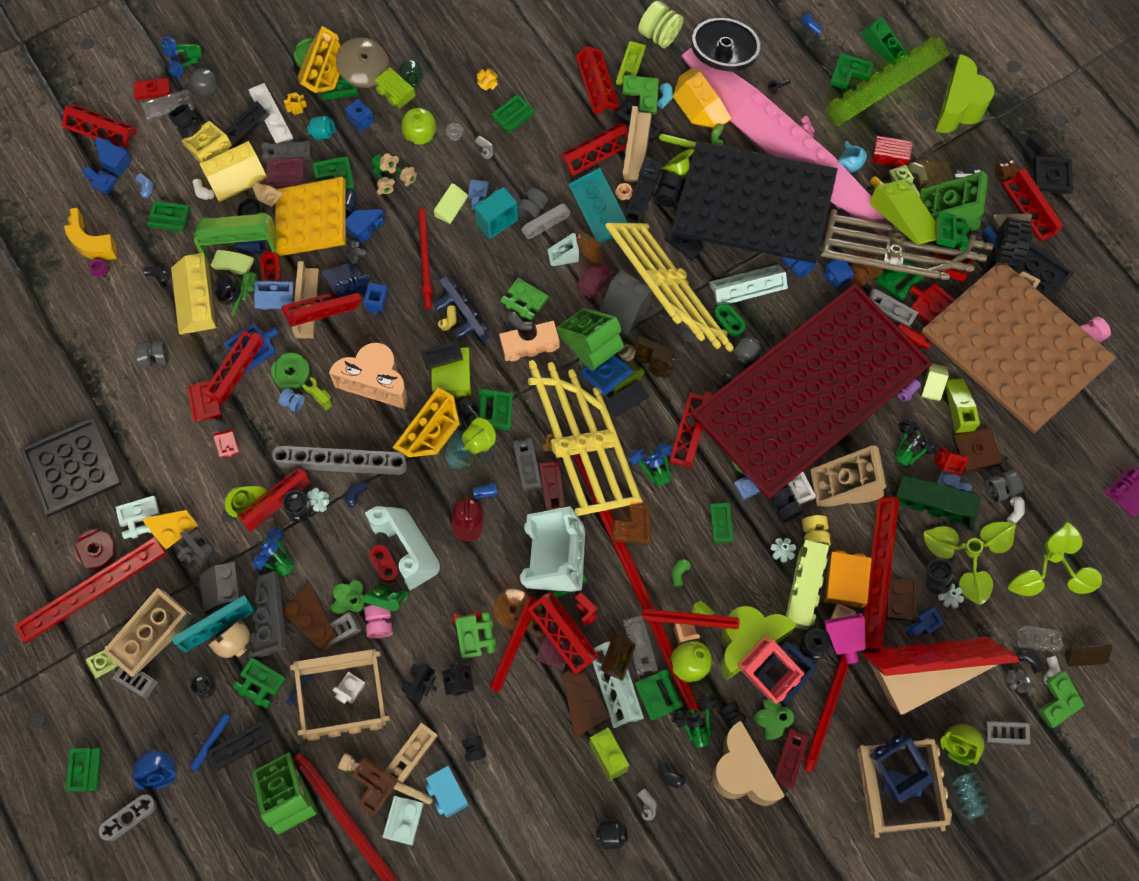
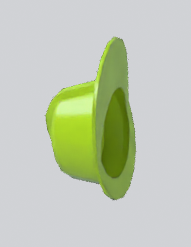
M688 149L678 154L661 170L665 169L667 173L676 174L682 179L685 178L690 167L689 157L694 152V149Z
M476 418L462 434V441L465 445L462 450H469L471 453L477 454L482 451H488L495 443V430L486 419Z
M261 486L235 487L231 489L227 497H225L226 512L232 517H237L239 513L266 493L267 490Z

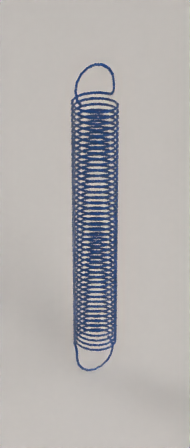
M308 676V678H307V680H306V683H305V681H304L303 686H302V690H303V688H304V686H305L304 684H307L308 680L310 679L309 676ZM295 694L294 698H293V696H292V699H293L292 703H291V701H290V703H289V701H288V704H289V705H290V704L293 705V703H294V701H295V699H296L295 697H298L296 694Z

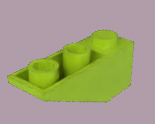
M964 379L947 380L945 387L955 434L975 431L980 425L977 407Z

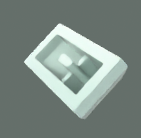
M575 233L570 234L548 249L551 266L579 262V248Z

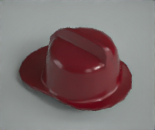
M464 497L453 505L452 532L460 541H474L482 533L483 508L475 498Z

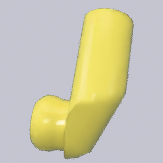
M448 306L447 318L438 322L441 330L447 331L456 324L455 306Z

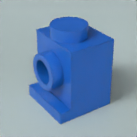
M369 282L364 299L365 309L373 314H378L379 311L384 312L386 301L389 297L388 287Z

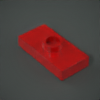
M169 78L133 82L136 101L171 96Z

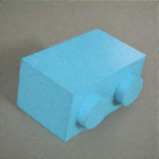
M449 766L426 778L428 784L425 787L430 796L435 795L438 801L435 803V806L440 815L445 814L448 818L469 806Z

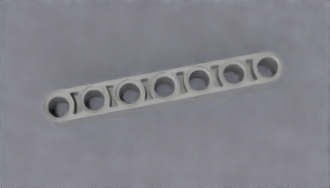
M278 446L272 452L275 463L279 468L283 469L300 467L302 470L401 475L407 470L406 459L399 452ZM281 455H287L285 459L278 460ZM300 456H306L303 461H297ZM319 457H325L324 461L316 462ZM338 458H344L342 463H336ZM358 459L364 460L361 464H355V461ZM377 460L383 461L381 465H374ZM396 461H402L400 466H393Z

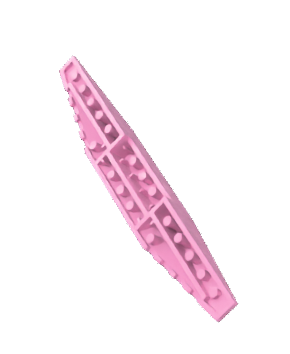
M692 47L682 55L690 69L695 67L705 77L732 119L730 121L766 154L838 168L830 202L835 204L836 208H842L850 213V216L853 218L890 224L889 220L870 205L872 197L844 166L838 163V160L757 88L732 71H721L707 66L695 56ZM872 229L883 236L888 233L887 231Z

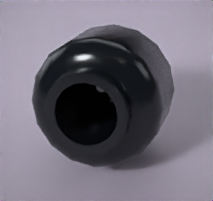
M619 820L604 821L600 824L599 829L596 830V841L601 843L605 850L620 849L628 841L627 827Z

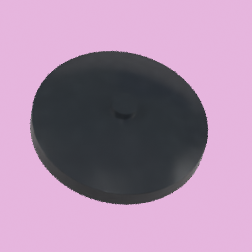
M712 18L703 21L694 29L691 47L695 56L709 67L721 71H740L756 62L760 52V41L750 27L739 21L729 18Z

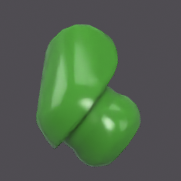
M717 124L713 129L711 144L723 146V140H719L724 129L723 125Z
M679 560L671 570L674 588L683 587L682 574L691 568L688 560Z

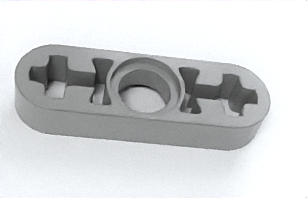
M561 204L524 225L521 231L527 239H531L565 220L570 215V210L565 204Z
M149 795L139 796L103 822L99 827V836L107 841L116 840L153 813L157 806L156 800ZM144 800L150 801V803L148 804V809L142 808L138 811L141 814L140 816L138 815L137 811L133 809V807L137 809L141 808L144 805ZM126 812L133 814V820L129 824H125L122 820ZM115 820H117L118 824L123 827L122 829H120V827L114 828L112 830V836L108 834L105 835L108 826L113 828L117 825Z

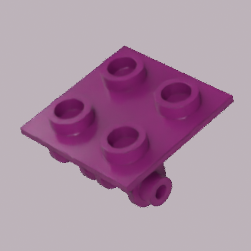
M1128 466L1104 493L1133 518L1139 514V468L1131 469Z

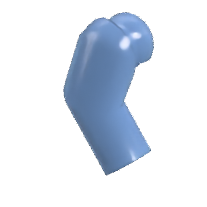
M140 173L136 177V181L142 185L140 195L148 198L153 192L154 184Z

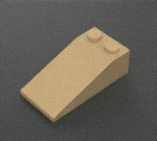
M157 588L103 652L126 673L134 677L172 641V637L179 634L194 616L168 593Z

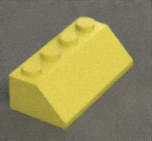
M204 253L184 256L171 267L179 334L215 329L217 327L209 263Z

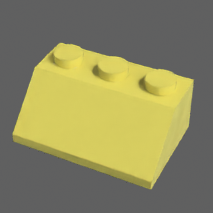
M249 141L200 163L202 171L219 202L251 188L256 182L262 183L268 180Z

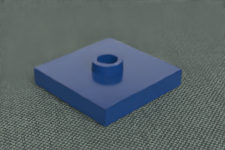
M615 355L593 371L588 366L580 371L581 375L604 396L633 375V371Z

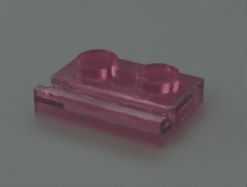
M267 159L266 184L269 186L302 185L304 160Z
M551 622L549 629L551 632L558 633V625ZM545 635L535 660L563 671L566 661L547 635ZM561 637L562 647L570 649L571 642L568 638Z

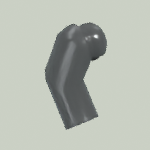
M516 312L509 313L507 320L514 330L532 331V322H523Z

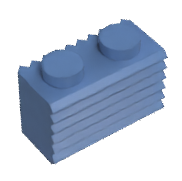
M255 281V308L281 310L283 305L293 303V282Z

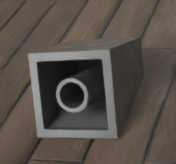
M620 270L609 285L600 312L615 316L621 326V332L629 336L650 309L652 290L625 271Z

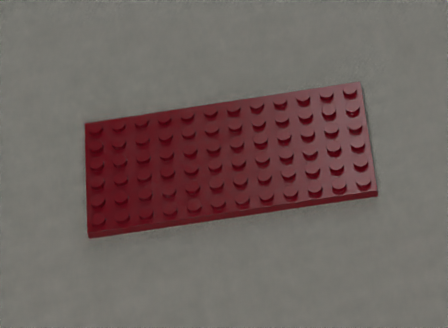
M855 283L693 410L691 416L769 500L898 394L910 382L927 370L933 363Z

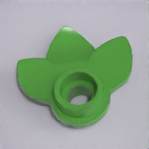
M353 579L349 586L346 584L335 585L332 591L336 601L330 606V610L340 615L346 614L349 611L359 612L363 610L365 602H363L364 596L362 593L364 588L362 583Z
M765 699V709L758 711L754 715L753 721L759 726L766 728V740H774L781 737L785 728L793 724L794 714L789 708L782 707L780 702L776 704ZM781 714L787 715L785 721L780 720Z

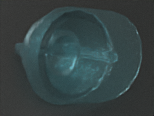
M455 430L448 439V445L443 453L450 471L461 469L464 466L470 467L473 463V453L469 450H462L465 445L462 441L463 432Z

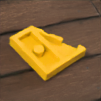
M186 510L142 519L165 550L181 539L180 533L186 530L189 533L198 526Z

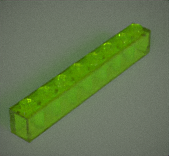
M940 36L935 40L931 37L923 43L924 47L921 49L919 46L909 51L910 56H901L896 60L897 64L893 65L890 63L883 68V73L876 72L869 77L871 79L869 82L862 81L856 85L857 89L855 91L850 89L843 93L844 98L841 100L837 97L829 102L830 107L825 109L835 128L950 55Z

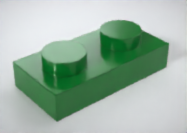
M730 503L710 504L713 543L733 542Z

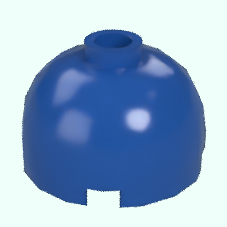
M156 750L148 751L136 761L133 769L134 785L143 790H146L145 786H152L153 790L166 787L174 782V776L177 777L176 766L172 758L168 754Z

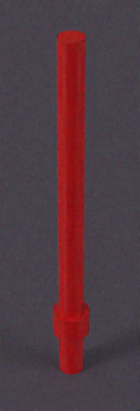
M419 209L423 276L422 296H424L425 309H431L433 287L430 285L426 214L424 209Z

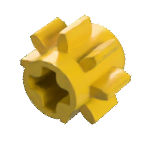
M488 68L484 71L481 69L477 74V84L482 89L487 91L491 88L494 90L498 84V80H496L498 76L493 70Z
M297 92L288 94L287 100H284L287 112H292L294 115L303 113V107H307L304 95L300 96Z

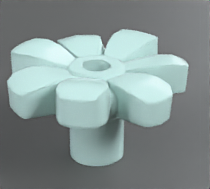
M314 488L307 493L310 505L313 506L314 511L324 512L327 509L326 505L329 504L327 492H319L318 488Z
M778 538L775 541L776 544L771 546V550L775 551L772 557L775 560L780 557L781 562H786L787 558L792 560L795 556L793 551L796 550V546L794 544L790 545L791 540L785 538L784 542L781 538Z
M952 583L950 591L945 594H939L938 600H944V607L948 608L951 604V608L956 609L959 607L958 603H962L964 597L960 596L963 591L960 587L955 589V584Z

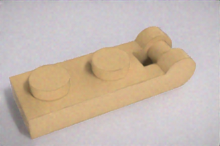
M420 723L386 771L391 775H396L398 780L404 783L438 735ZM401 761L407 765L404 770L398 767Z

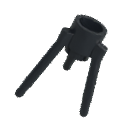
M468 397L462 399L457 404V408L460 410L458 415L462 420L465 431L468 428L465 416L467 418L471 416L475 419L479 418L476 414V411L479 413V407L475 402L472 403Z

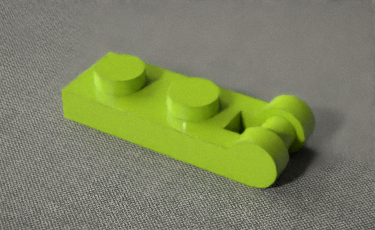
M629 41L617 77V85L623 84L624 75L637 76L646 45Z

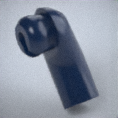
M364 481L353 485L347 490L344 500L349 507L357 505V494L368 489Z

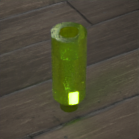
M642 368L637 371L633 369V373L613 387L611 392L615 395L637 381H641V376L645 374Z

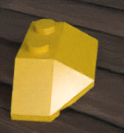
M324 26L320 28L309 46L298 75L300 84L315 93L334 90L340 75L336 66V57L340 48L339 38L337 34Z
M692 67L679 76L673 98L692 124L714 129L717 124L724 125L732 120L720 98L698 69Z
M437 388L393 448L407 457L438 454L460 424L454 396Z

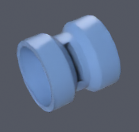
M285 388L279 397L278 404L283 407L287 406L291 411L297 413L304 404L305 396L295 394L292 389Z

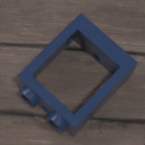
M788 641L783 644L781 649L791 654L809 671L795 688L780 701L783 707L789 703L818 669L816 662L811 657H805L796 644L789 643ZM776 655L756 675L769 691L776 683L766 675V672L779 659Z
M905 734L895 735L889 743L878 746L869 755L891 796L899 803H902L935 781L914 742ZM905 746L919 771L895 786L881 761Z

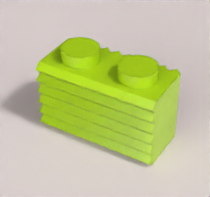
M390 67L375 79L376 91L381 96H386L392 106L396 105L401 109L415 97L414 88Z

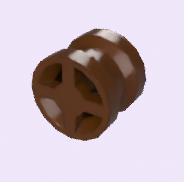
M1007 160L1004 164H996L995 173L1000 181H1004L1007 177H1015L1017 175V168L1014 161Z

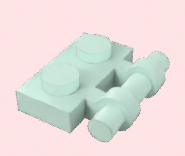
M155 496L116 507L120 526L128 525L129 530L122 532L124 539L130 537L134 539L139 537L140 534L152 533L146 525L136 527L135 523L141 522L145 517L160 515Z

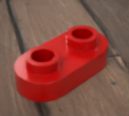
M272 251L263 253L260 257L262 280L265 282H281L278 255Z
M384 545L374 546L370 550L369 556L380 579L386 583L395 581L399 571L389 550ZM383 554L384 556L382 559H378L377 555ZM388 570L392 571L390 576L385 575Z

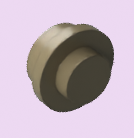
M625 344L623 349L618 352L620 359L623 362L632 360L635 356L636 348L633 345Z

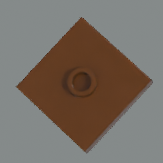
M991 427L953 436L958 454L969 458L964 473L1003 463Z

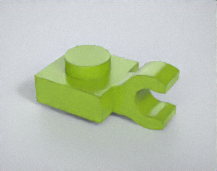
M311 377L310 381L313 383V386L307 387L305 384L302 386L305 392L311 394L327 411L332 406L330 402L331 396L324 389L321 391L316 380Z

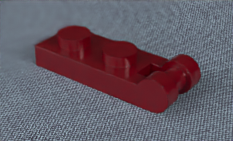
M558 461L539 463L546 511L565 507ZM558 500L559 505L551 506V501Z
M789 727L774 774L777 784L793 789L810 734L805 732L802 734L797 732L796 729ZM793 739L800 741L799 746L792 744Z

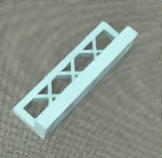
M779 264L709 282L710 288L714 291L717 306L788 289L786 271Z
M605 642L595 647V651L603 650L605 656L610 642ZM599 658L593 661L613 728L644 719L628 668L622 681L611 676L608 682L605 680L604 672L600 670L602 662L599 661ZM612 689H614L617 694L615 701L612 700L610 696ZM618 708L622 710L624 719L618 721L616 715Z

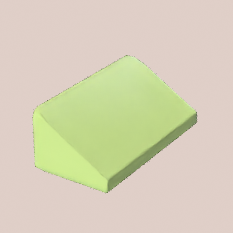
M452 183L435 207V217L451 224L467 200L468 195Z

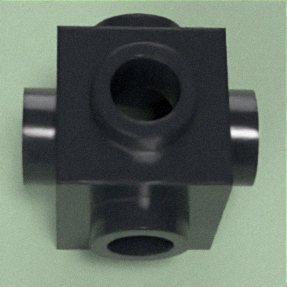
M461 663L450 665L449 669L442 671L446 695H463L474 691L471 666H462Z

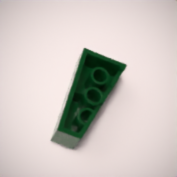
M903 475L896 495L899 499V504L918 512L926 510L932 517L937 519L945 517L950 520L951 524L958 526L961 523L967 525V530L974 531L981 502V496L975 492H964L953 486L945 487L934 481L926 482L915 476Z

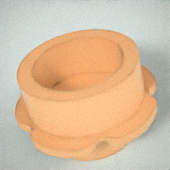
M627 183L620 184L615 190V194L620 200H628L632 197L633 190Z

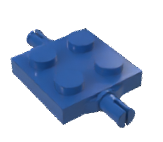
M255 323L244 329L252 335L254 332L261 335L264 341L245 374L276 354V350L269 340L278 334L275 327L266 333L260 330ZM243 331L223 343L228 352L231 351ZM247 337L242 343L243 348H245L250 340ZM237 354V355H234V356H233V358H232V362H233V363L236 362V360H237V358L239 357L240 354Z

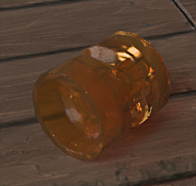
M872 254L866 256V258L877 259ZM857 263L850 266L854 272L852 282L853 284L856 283L860 288L868 284L870 280H874L883 274V268Z

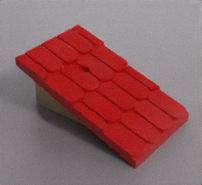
M977 637L957 642L955 639L927 645L917 643L897 648L887 646L882 647V651H861L863 658L869 662L890 705L901 715L999 664L1019 662L1017 656L1011 650H1007L989 637Z

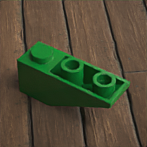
M882 17L870 22L859 32L869 47L897 69L902 68L911 59Z

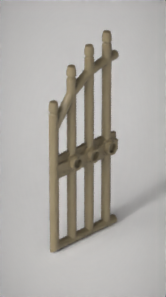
M832 209L829 215L821 257L948 280L950 274L942 271L952 268L973 272V265L961 262L965 259L986 261V255L971 252L973 247L993 250L994 244L977 241L975 235H970L966 251L926 243L916 245L913 241L907 240V236L891 222L890 224L841 216L837 215V210ZM835 222L887 231L889 234L888 236L835 227ZM833 234L885 243L887 246L886 248L832 239ZM834 246L885 256L882 261L830 251V247ZM905 247L955 256V258L950 261L905 252ZM903 259L936 266L925 269L903 265Z

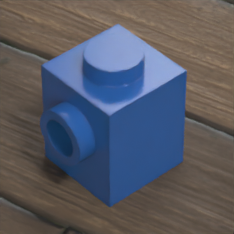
M359 99L345 108L347 119L360 132L365 128H369L374 122L372 111Z
M832 259L827 263L824 275L826 280L831 282L835 290L852 282L854 272L846 261Z

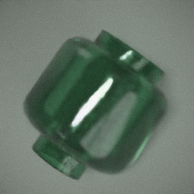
M407 60L400 65L399 74L411 86H416L422 82L423 72L417 61Z

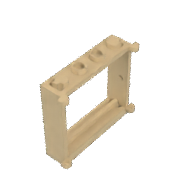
M372 649L293 662L294 665H290V671H295L302 729L297 731L298 736L302 735L304 739L307 738L308 741L319 740L320 736L324 735L338 737L342 732L349 731V734H356L362 732L361 729L370 728L371 731L382 729V726L386 725V721H390L389 716H385L377 664V657L381 656L380 651ZM373 664L381 718L307 730L300 676Z
M925 738L924 740L913 742L916 748H927L931 774L935 779L933 786L940 821L885 827L875 766L869 757L873 750L881 745H859L857 755L870 833L874 834V838H880L879 833L939 827L940 831H946L945 826L950 825L952 813L950 808H947L946 799H948L947 788L943 787L942 778H944V771L942 765H939L940 749L938 744H935V739L929 740V738Z

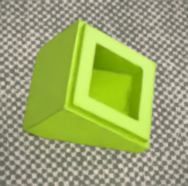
M703 601L695 603L691 610L692 613L715 615V612Z

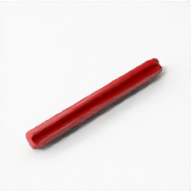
M533 597L527 598L491 682L490 689L499 692L517 653L532 617L527 609L538 601Z
M644 609L642 612V618L646 621L739 629L740 619L738 617Z

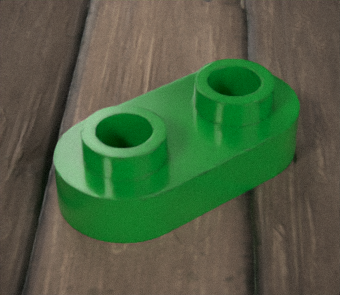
M718 305L714 313L717 322L730 336H741L746 326L743 319L730 305ZM724 313L726 317H722L720 314Z

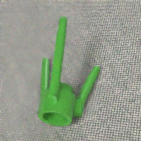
M252 272L243 274L242 281L240 282L241 293L238 300L234 303L232 316H235L242 293V300H246L247 292L255 290V281L258 280L257 274Z

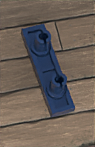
M446 276L440 279L447 292L446 295L433 303L440 313L453 303L458 306L467 319L463 325L453 331L457 339L461 340L472 331L477 333L482 342L489 339L486 334L488 329L483 322L479 323L476 320L478 315L474 309H469L466 306L469 302L463 294L459 295L456 290L459 288L453 280L449 281Z

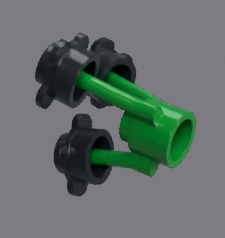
M905 420L899 423V426H901L899 430L904 434L898 449L894 453L896 455L894 457L895 461L907 467L908 464L912 466L924 453L928 455L938 453L936 451L938 445L932 438L927 439L925 436L920 435V432H916L920 428L916 426L915 422ZM905 441L909 443L907 448H903ZM912 446L917 448L920 446L922 450L912 457L914 454L910 451Z
M701 695V698L696 700V703H699V709H705V712H700L698 709H691L688 712L682 710L678 711L674 715L675 719L672 720V723H676L678 728L685 727L689 740L693 741L696 748L710 744L709 737L712 736L710 730V709H715V703L718 702V699L713 698V695ZM704 717H705V729H704V727L701 726V725L704 723V720H703Z

